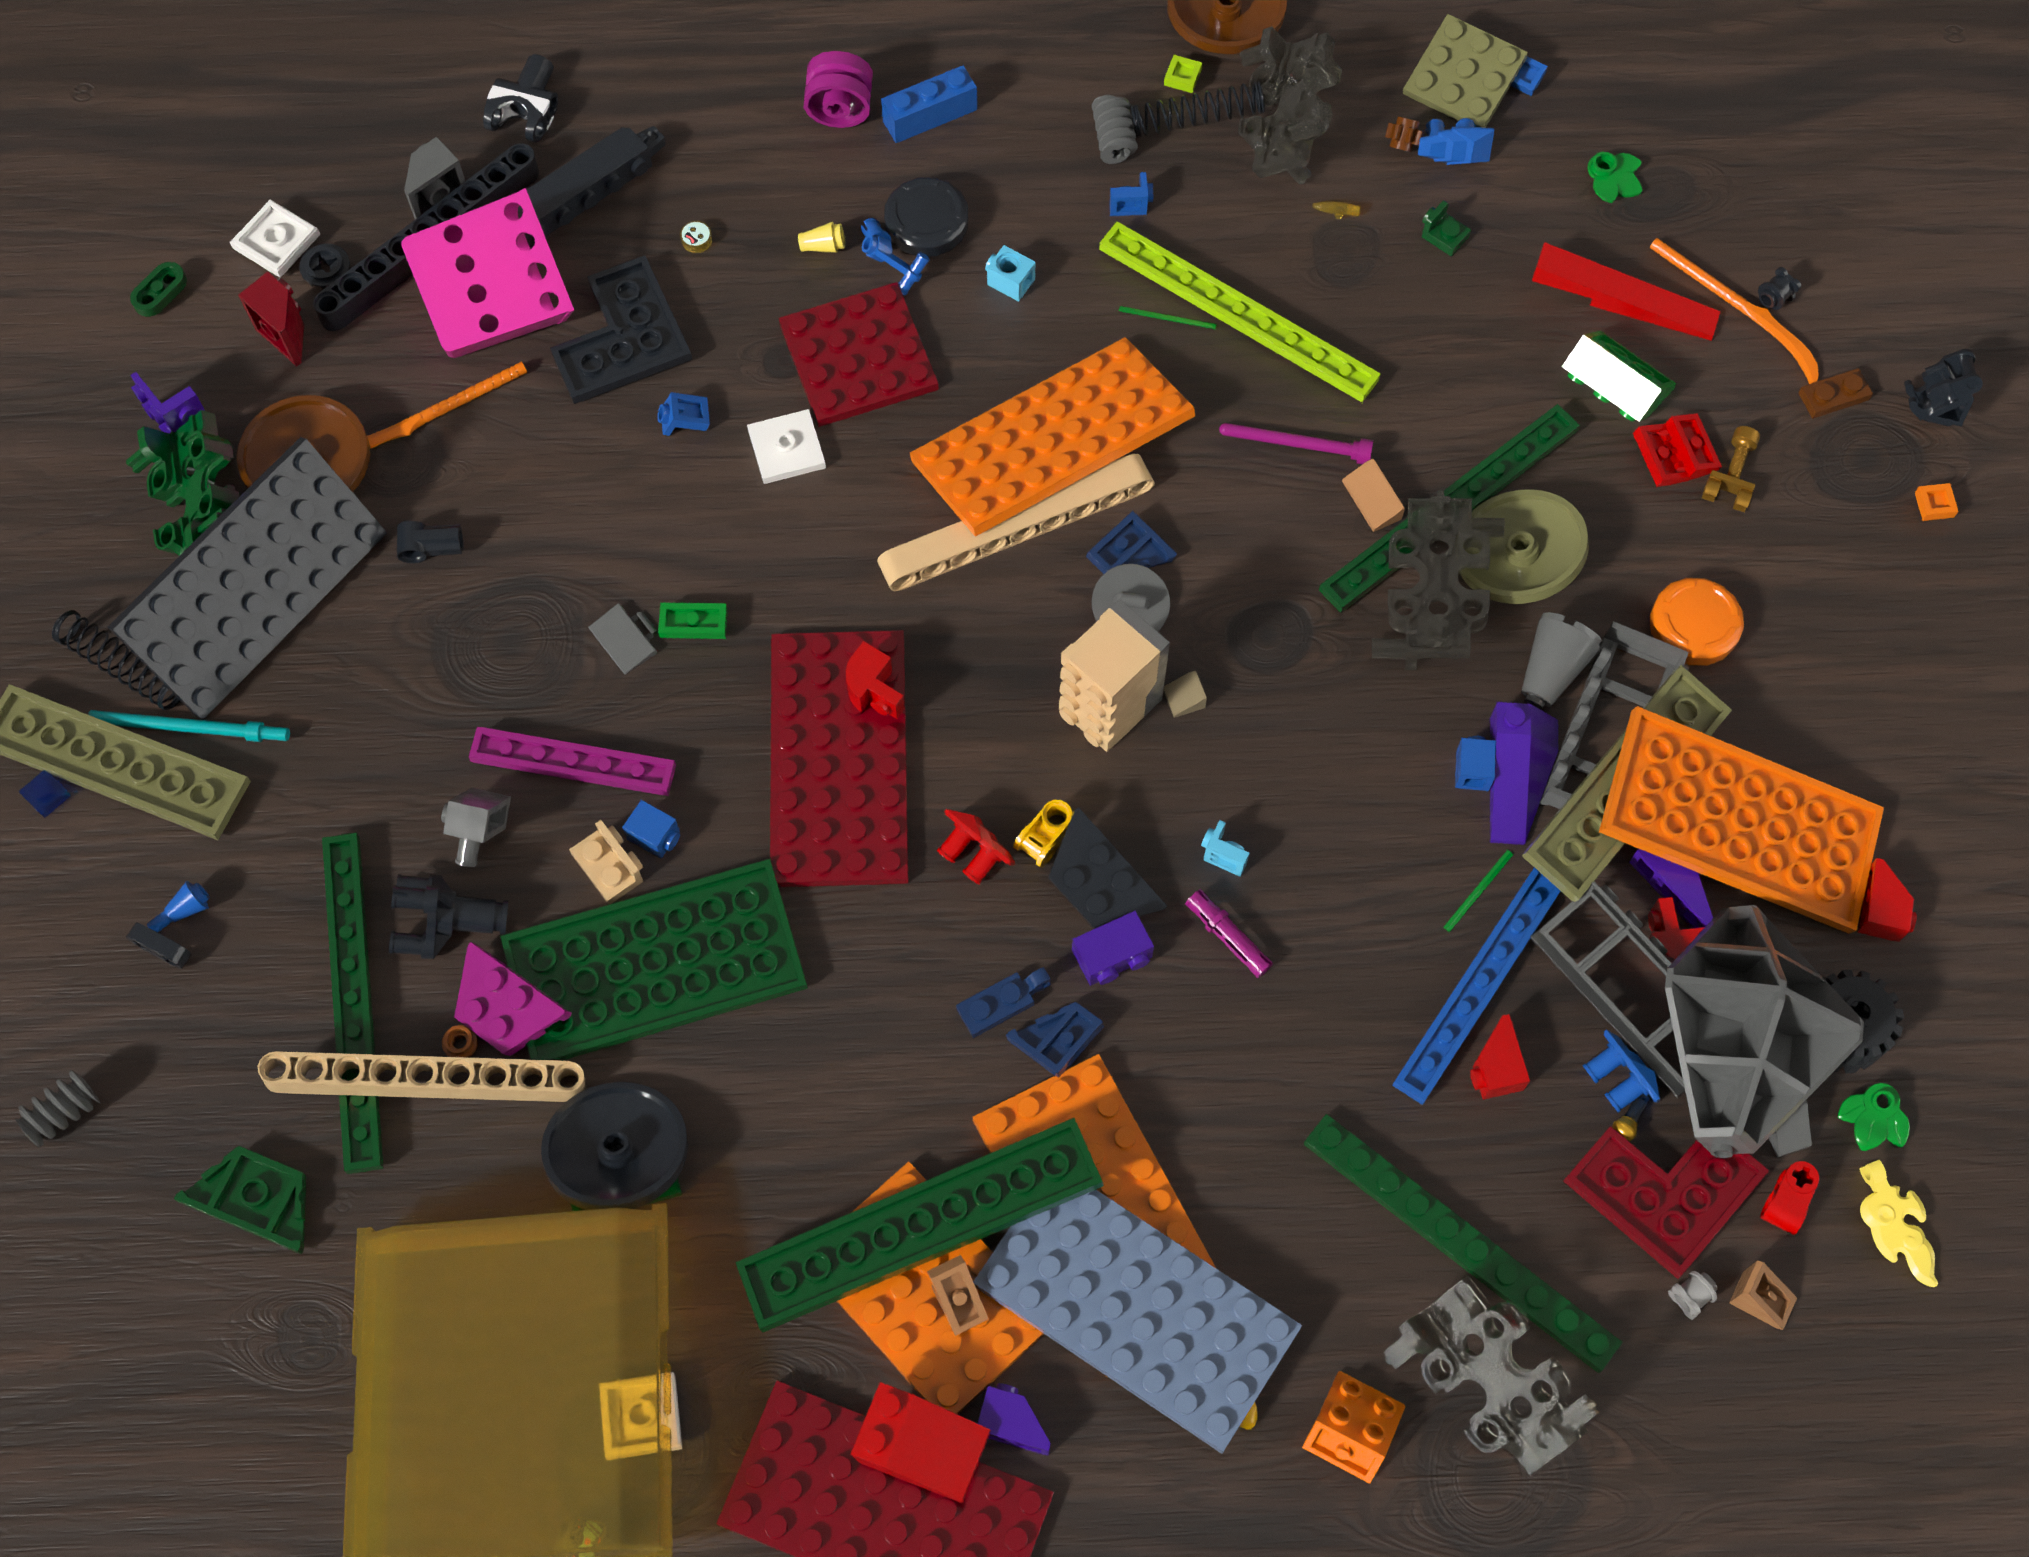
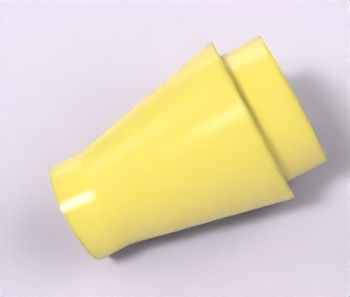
M832 221L807 232L798 233L801 252L838 253L839 249L845 248V235L841 223L834 224Z

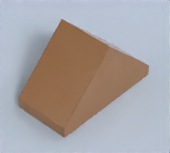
M1756 1261L1743 1271L1729 1303L1769 1325L1783 1330L1797 1297L1764 1262Z

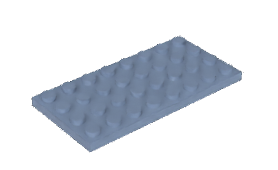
M1097 1190L1012 1225L973 1281L978 1290L1221 1454L1226 1449L1302 1327L1300 1323Z

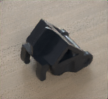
M1962 349L1945 355L1938 363L1925 368L1926 371L1921 374L1925 382L1922 387H1914L1911 380L1904 382L1906 393L1910 397L1908 399L1910 409L1920 421L1924 420L1944 426L1956 425L1962 427L1974 401L1972 394L1978 392L1983 386L1981 376L1976 374L1974 367L1976 359L1972 350Z

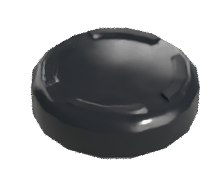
M934 177L915 178L902 183L890 194L884 206L885 230L890 235L891 242L903 252L915 256L919 252L927 256H938L951 251L963 240L968 229V204L962 192L950 182Z

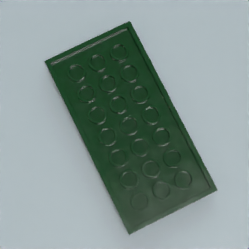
M770 859L500 936L508 967L572 1013L567 1020H558L546 1028V1033L538 1039L527 1042L531 1060L563 1061L808 989Z

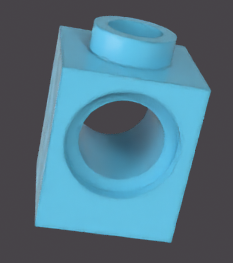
M1003 245L997 255L992 254L986 263L987 285L1019 302L1035 281L1036 262Z

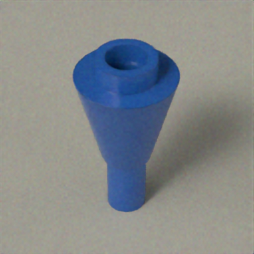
M186 881L166 905L164 911L149 921L147 926L158 933L172 922L208 909L209 906L206 901L210 897L199 883L196 882L193 885Z

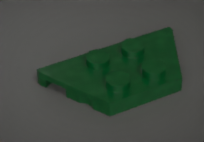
M237 1146L224 1156L220 1164L210 1167L201 1174L202 1179L185 1192L181 1190L174 1197V1200L178 1203L296 1253L302 1254L304 1251L306 1175L301 1171L246 1148Z

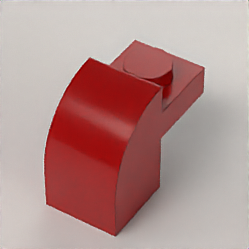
M865 641L853 653L846 666V683L849 698L860 712H863L870 702L872 708L881 715L886 716L889 714L898 719L905 709L904 695L884 684L892 673L891 657Z
M1673 897L1659 898L1648 914L1649 927L1653 932L1648 939L1655 936L1668 950L1664 956L1671 964L1705 928L1680 930Z

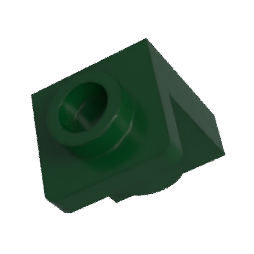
M1443 200L1437 208L1431 207L1422 220V223L1425 225L1421 237L1452 257L1469 238L1471 229L1447 214L1449 203Z

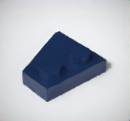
M1132 511L1088 551L1086 557L1104 574L1108 570L1123 564H1138L1151 568L1169 563L1175 559L1177 553Z
M1077 1002L1060 1008L1055 1014H1047L1036 1019V1024L1018 1032L1016 1029L1009 1031L1006 1037L1011 1044L1059 1078L1104 1028L1102 1020Z

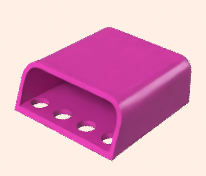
M526 188L407 236L402 240L403 251L441 346L451 358H457L554 324L563 323L574 311ZM519 205L523 209V215L520 219L518 217ZM524 233L534 237L535 244L532 249H530ZM536 263L543 264L547 269L546 276L543 279ZM548 293H554L559 299L555 309Z

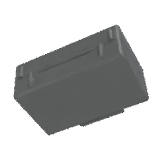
M618 603L588 627L625 675L658 653L650 643V640L658 630L644 612H637L636 615L630 617ZM638 619H641L650 631L646 636L635 623Z

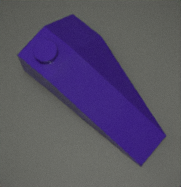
M1497 702L1490 717V740L1496 741L1495 779L1490 787V843L1524 845L1558 753V720L1532 704Z

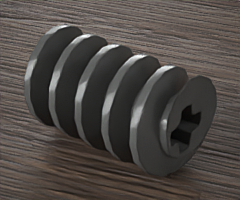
M1103 95L1095 98L1092 103L1097 139L1099 141V150L1101 151L1100 157L1107 164L1121 163L1138 149V143L1135 140L1136 133L1134 131V122L1132 121V112L1130 111V102L1126 98L1113 95Z
M73 1070L68 1072L71 1083L67 1084L61 1079L56 1080L59 1090L57 1093L47 1087L43 1089L46 1097L44 1102L33 1096L31 1098L33 1110H29L23 1105L18 1107L21 1118H15L16 1122L25 1135L38 1148L44 1145L42 1134L50 1139L56 1136L54 1125L62 1130L69 1127L66 1116L74 1121H78L81 1118L79 1107L86 1112L92 1111L93 1104L91 1098L101 1104L88 1083Z

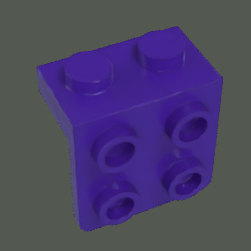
M137 372L130 375L135 383L131 387L132 391L140 400L143 409L152 421L155 420L159 424L158 427L162 432H175L189 420V416L196 415L200 410L205 411L199 398L190 386L161 404Z

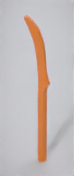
M1656 238L1652 242L1650 249L1740 310V312L1759 324L1781 342L1796 359L1809 384L1818 381V364L1810 350L1774 319L1767 308H1761L1750 303L1660 239Z
M521 361L395 425L367 435L370 448L399 437L410 436L414 430L436 419V417L438 418L526 374L527 370Z

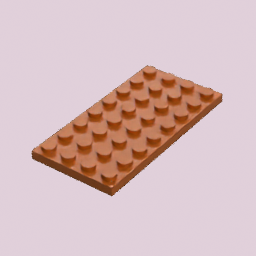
M1124 337L910 452L912 463L976 537L1195 417V409L1150 361Z
M1637 706L1631 710L1599 833L1850 934L1857 930L1884 807Z
M1099 1054L1065 1070L1059 1078L1055 1075L973 1116V1122L989 1153L1075 1118L1104 1186L1096 1190L1215 1267Z

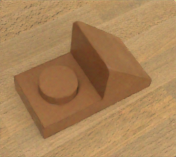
M961 1255L927 1271L932 1282L933 1292L955 1336L988 1320L977 1289Z

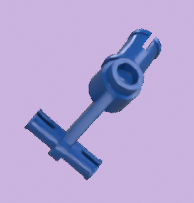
M875 218L866 219L864 221L866 227L861 225V231L865 235L862 242V251L869 258L879 262L885 261L903 273L904 276L898 285L902 294L907 295L914 282H919L921 279V272L930 261L929 257L919 252L910 266L892 254L891 237L886 231H883L879 221Z

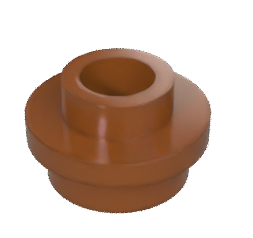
M456 1025L449 1028L442 1038V1048L448 1057L469 1058L474 1054L478 1046L476 1033L465 1025ZM466 1039V1045L463 1048H455L457 1040Z

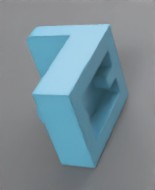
M1219 820L1215 830L1209 827L1201 844L1202 847L1206 848L1203 860L1241 877L1247 865L1249 852L1245 851L1236 842H1224L1221 840L1226 822Z

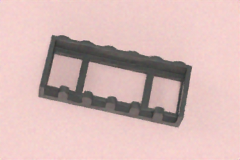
M1613 621L1602 639V645L1595 657L1539 805H1551L1560 809L1572 795L1563 791L1570 769L1572 768L1588 775L1596 766L1594 763L1577 757L1576 753L1601 689L1643 707L1652 698L1650 695L1606 678L1616 648L1665 667L1658 689L1680 665L1689 670V666L1685 665L1689 652Z
M1594 881L1578 901H1572L1530 937L1550 958L1552 963L1567 976L1576 989L1599 1011V1014L1623 1037V1040L1647 1063L1648 1067L1655 1071V1075L1659 1076L1678 1099L1685 1093L1683 1078L1654 1048L1673 1031L1671 1017L1649 1037L1645 1038L1586 974L1591 967L1627 936L1665 976L1667 968L1671 965V962L1664 956L1668 950L1655 936L1648 939L1641 932L1640 928L1644 926L1643 923L1633 912L1628 910L1624 913L1615 904L1619 898L1606 884L1600 888ZM1593 898L1619 928L1577 964L1550 934Z

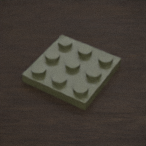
M1447 14L1404 86L1403 94L1457 121L1463 118H1470L1473 120L1475 127L1486 128L1527 59L1528 52Z

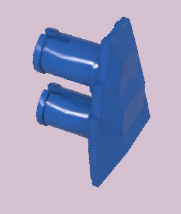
M1470 118L1459 120L1456 123V127H1452L1450 130H1445L1444 122L1440 119H1432L1426 124L1427 129L1425 131L1427 136L1421 137L1419 140V156L1432 158L1434 162H1446V165L1489 162L1494 128L1475 127L1473 120Z
M1605 1030L1604 1036L1609 1042L1606 1044L1608 1048L1588 1063L1582 1065L1595 1083H1598L1600 1079L1620 1065L1628 1067L1631 1071L1629 1072L1630 1077L1604 1094L1617 1112H1620L1622 1108L1642 1094L1645 1096L1649 1095L1654 1102L1659 1103L1660 1097L1655 1071L1646 1067L1640 1057L1630 1051L1619 1036Z

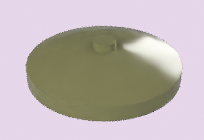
M1515 490L1488 499L1466 517L1458 530L1455 541L1457 566L1467 585L1485 598L1508 604L1536 602L1560 592L1579 575L1586 563L1589 552L1587 527L1580 512L1566 499L1542 490Z

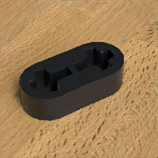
M138 922L133 925L126 935V938L134 945L178 969H182L192 955L178 943Z

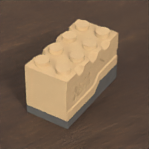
M1118 599L1074 644H1070L1061 652V664L1063 665L1060 672V678L1063 680L1060 685L1062 696L1059 700V713L1068 724L1072 726L1074 724L1077 725L1084 732L1085 738L1093 746H1100L1108 752L1162 700L1170 642L1124 602Z

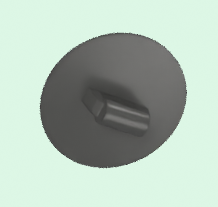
M1123 564L1108 570L1101 576L1093 590L1092 611L1096 621L1118 599L1124 602L1157 632L1162 628L1169 615L1170 597L1165 583L1154 571L1142 565Z

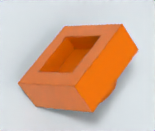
M1950 483L1919 486L1915 491L1922 521L1954 518L1959 512Z

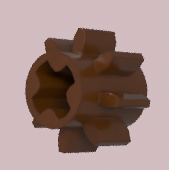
M1398 116L1396 124L1388 123L1385 137L1391 138L1389 147L1412 152L1413 145L1419 146V140L1424 135V131L1418 130L1420 122Z

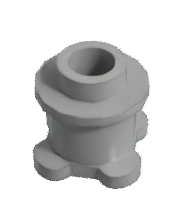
M1691 1271L1689 1278L1681 1285L1678 1283L1674 1284L1668 1290V1294L1679 1305L1684 1314L1693 1320L1701 1313L1700 1308L1705 1304L1717 1301L1715 1291L1718 1288L1713 1279L1705 1272L1699 1274L1696 1271Z

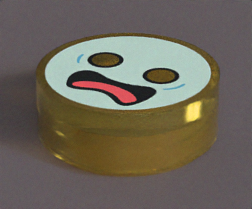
M691 221L682 227L680 232L681 242L687 251L701 253L711 246L712 234L706 223Z

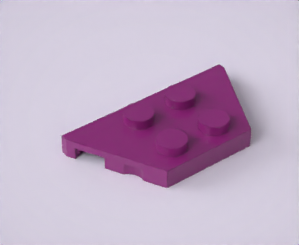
M469 943L454 1018L502 1054L512 1056L524 1048L528 1041L536 1040L544 1035L546 1028L558 1020L565 1021L571 1016L572 1013L478 944Z

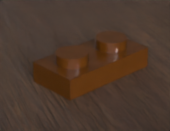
M1857 368L1802 386L1798 394L1812 419L1869 401L1873 392L1860 369Z

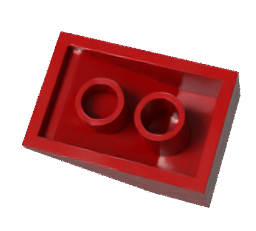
M880 1382L851 1455L860 1464L963 1503L991 1430L916 1395Z

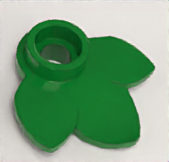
M1599 152L1589 160L1587 170L1594 179L1593 189L1595 193L1608 203H1613L1617 195L1628 198L1640 195L1642 193V186L1633 172L1640 167L1642 161L1627 153L1613 155L1609 152Z
M1876 1083L1869 1086L1864 1094L1850 1095L1842 1102L1839 1108L1838 1119L1854 1123L1855 1140L1861 1151L1873 1149L1883 1143L1885 1139L1901 1148L1909 1137V1119L1899 1108L1900 1096L1898 1092L1889 1084ZM1881 1094L1885 1095L1888 1099V1104L1884 1108L1879 1107L1877 1104V1097Z

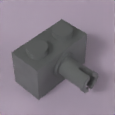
M470 788L444 805L441 820L445 823L443 834L460 838L457 858L455 859L456 864L466 867L478 865L477 859L480 843L486 842L506 829L511 796Z

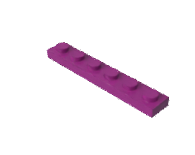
M478 726L469 753V759L473 763L669 796L676 768L675 760Z

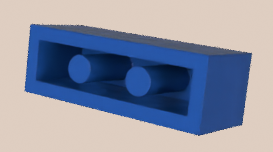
M964 65L881 98L883 122L895 143L901 142L976 111L977 87Z

